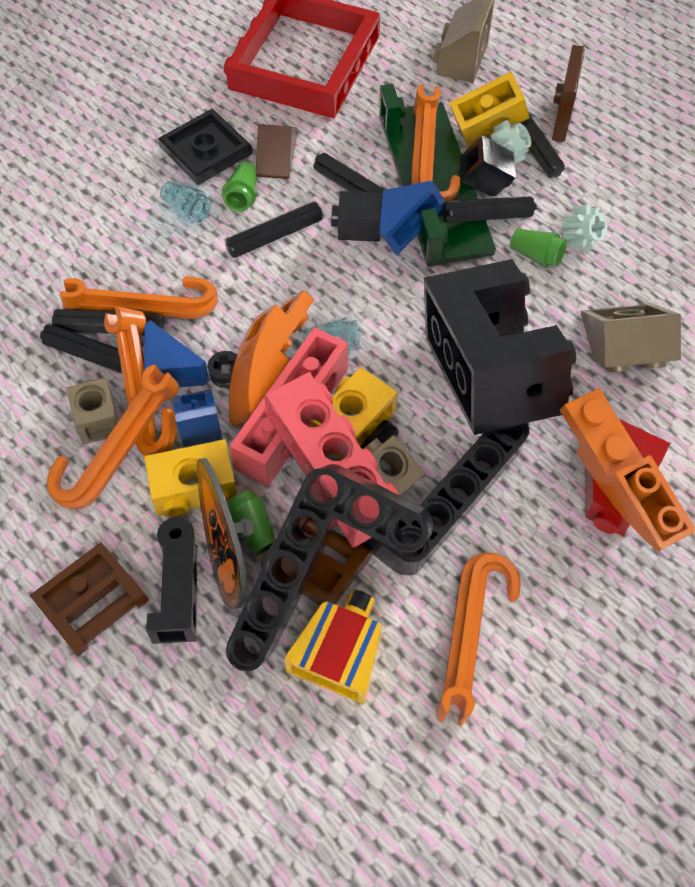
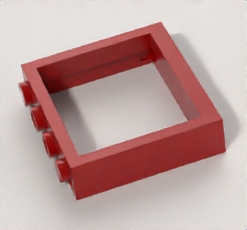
M265 0L257 17L252 19L250 28L245 36L239 39L236 50L225 61L223 70L227 77L228 89L335 119L380 37V12L333 0ZM281 16L354 34L326 86L250 65Z

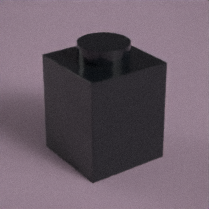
M483 135L460 156L461 182L488 196H496L516 179L514 152Z
M340 191L339 206L332 205L331 227H338V240L380 242L382 193Z

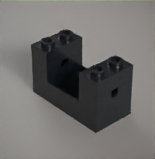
M513 259L424 277L426 339L474 435L562 415L560 409L569 402V396L573 395L571 368L576 363L574 344L571 340H566L557 325L524 332V327L528 325L525 296L530 294V283L526 273H521Z

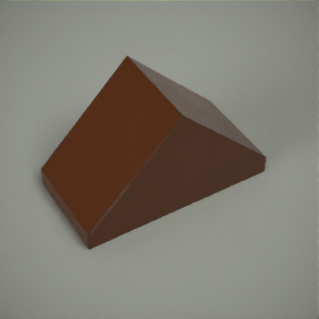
M258 124L256 177L290 178L298 128Z

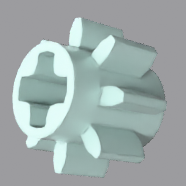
M508 120L495 126V133L491 134L490 140L514 152L515 164L526 159L524 153L529 151L528 147L531 146V138L525 126L520 123L510 124Z
M589 205L573 206L574 215H565L563 220L562 235L564 239L570 242V248L593 250L595 249V241L603 240L606 235L607 221L599 213L598 207L590 208Z

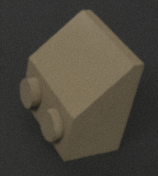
M471 0L455 10L451 23L446 22L442 33L443 43H437L433 62L438 63L437 75L474 83L489 43L495 0Z
M655 304L581 310L593 359L596 363L606 368V371L625 372L630 370L629 365L643 364L645 368H663L667 366V361L681 360L680 313Z

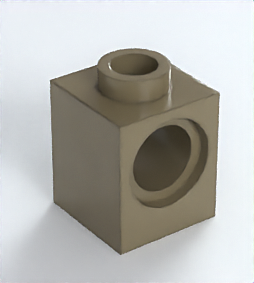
M106 377L97 380H86L78 385L66 387L74 426L82 444L85 445L107 439L119 420Z
M395 435L383 443L376 438L365 447L374 456L378 465L377 472L385 484L391 483L399 495L404 493L425 474ZM380 460H384L390 465L391 476L383 473L379 464Z

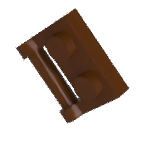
M302 516L300 519L301 531L316 537L318 533L316 522L311 517ZM333 530L326 545L349 560L343 565L324 552L321 553L302 593L319 605L323 602H330L336 605L359 572L370 561L374 551L365 544L353 548L347 538ZM274 543L267 550L264 556L260 559L262 568L266 562V559ZM282 557L281 568L288 576L297 577L298 566L296 562L289 557Z
M102 542L29 595L77 657L89 649L87 646L89 642L135 606L140 609L149 602L142 589ZM120 586L125 592L123 595L79 629L74 630L70 625L72 621Z

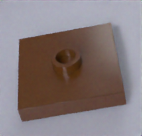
M572 44L564 84L557 83L553 103L559 104L552 136L553 141L563 142L566 139L584 59V46Z

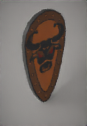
M200 458L197 461L198 491L213 575L224 603L230 609H238L245 603L247 593L246 569L240 542L244 541L254 532V524L249 519L233 523L214 469L207 458Z

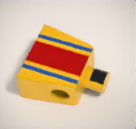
M352 590L344 608L330 602H323L284 659L286 672L364 705L368 696L382 631V625L379 622L368 618L375 599L363 591Z

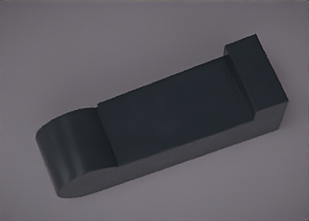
M173 517L164 521L157 531L158 543L163 554L160 613L147 614L146 631L152 644L196 642L198 545H195V534L192 524L184 518Z

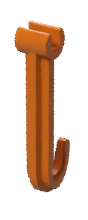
M423 84L417 89L413 107L415 129L411 184L426 181L432 182L436 112L441 95L438 86H435L433 96H426L423 93ZM457 175L452 176L447 191H439L445 202L453 201L457 196L460 186V177Z
M190 276L182 279L183 286L204 292L205 294L202 297L189 298L87 289L84 282L77 278L64 280L66 291H60L63 309L116 312L115 307L117 306L143 313L160 314L163 317L184 319L206 316L215 309L218 303L217 290L212 283L206 279Z
M116 306V315L105 314L104 326L108 333L116 334L129 407L143 386L144 361L139 337L145 330L146 318L141 311ZM172 409L162 410V432L159 440L156 437L154 417H152L135 442L137 449L143 456L167 452L172 449L176 435V420Z
M154 364L144 370L142 374V388L72 489L63 490L60 485L69 460L64 456H59L55 460L47 475V489L50 497L58 505L68 509H82L91 505L100 496L163 401H169L176 396L179 384L169 373L164 375Z
M481 553L473 556L465 564L460 576L443 695L436 708V716L439 722L444 721L449 713L450 704H454L460 709L458 725L462 726L468 720L475 707L472 686L488 574L492 571H499L505 575L507 580V598L509 601L515 602L520 596V575L515 565L499 554Z

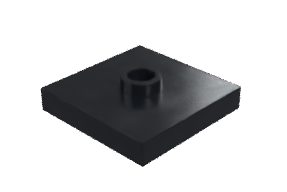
M213 108L158 138L159 147L197 185L253 154L252 145Z

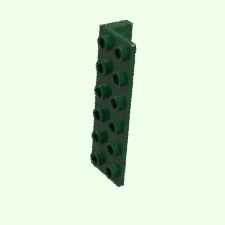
M393 84L380 85L379 118L401 186L411 185L415 129L414 106L405 107L403 98L397 97ZM439 102L436 112L432 182L439 191L444 192L449 189L452 176L457 175L460 177V186L457 196L453 201L478 199L475 189L461 182L460 156L462 153L444 104ZM435 208L421 211L419 234L417 237L427 267L495 255L496 247L486 220L446 223L441 213H436Z

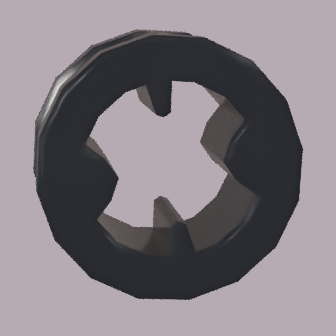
M221 351L212 355L209 359L207 367L210 380L214 385L220 388L230 387L233 367L237 357L236 353ZM221 365H230V373L221 374Z

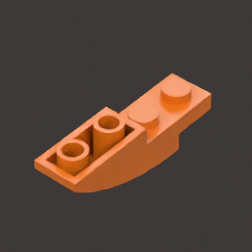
M305 290L284 302L281 307L276 304L258 315L249 327L239 348L230 382L229 422L234 427L246 422L265 397V394H267L290 362V359L283 354L292 344V340L289 337L306 323L309 318L306 312L314 301Z
M600 388L565 404L560 409V412L581 445L576 452L613 506L647 543L659 552L695 532V526L652 456L649 455L645 458L641 456Z

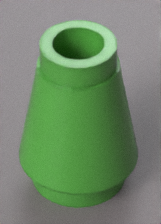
M249 162L240 163L222 188L224 203L234 211H245L256 200L257 170L253 164Z
M519 228L514 231L510 242L511 249L516 250L545 268H548L549 265L559 266L567 247V240L560 238L559 233L522 230Z
M253 490L245 491L230 499L227 505L233 523L243 519H249L253 522L254 532L245 539V542L253 549L255 555H260L266 552L275 542V534L263 498L257 497Z

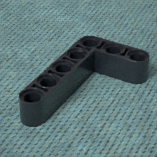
M528 423L483 433L419 505L427 510L431 516L439 518L444 526H433L431 536L422 548L417 550V557H406L400 551L374 538H370L361 544H365L373 549V555L393 571L401 575L416 574L519 455L529 435L530 427ZM500 434H507L514 439V441H508L504 439ZM476 461H485L491 466V468H482L476 463ZM460 488L467 493L468 497H458L451 489ZM411 517L400 519L399 529L402 535L409 539L421 537L422 530L417 520Z
M328 464L310 472L302 483L227 642L226 655L230 664L240 671H253L259 668L274 652L337 520L398 551L409 553L422 548L432 534L433 519L429 512L410 500L340 465ZM323 474L331 476L337 483L338 491L334 498L326 497L319 489V479ZM361 496H370L377 501L380 510L377 518H368L359 510ZM302 516L311 517L316 522L318 527L316 537H308L301 531L300 519ZM411 517L417 520L422 530L421 537L409 539L402 535L399 529L400 519ZM282 557H289L296 562L298 566L297 577L288 576L281 568ZM263 597L271 598L277 603L279 608L278 616L270 615L265 611L262 603ZM245 637L252 638L257 642L260 654H254L247 650L244 643Z

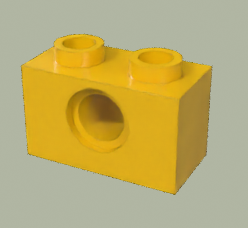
M512 71L449 102L467 147H470L482 135L488 139L491 138V134L495 133L494 127L506 120L510 124H518L529 119L525 97Z
M360 367L351 377L346 376L340 381L335 394L332 396V406L339 416L344 415L348 418L355 431V440L361 446L383 420H389L396 412L398 392ZM347 412L358 413L354 416L345 415ZM310 420V427L322 425L316 420ZM332 452L334 455H336L337 457H339L341 460L344 459V457H343L341 454L336 453V452Z
M226 439L144 456L151 500L157 516L180 517L187 514L189 509L200 507L198 483L184 485L191 479H197V461L200 458H207L214 469L226 502L237 496Z

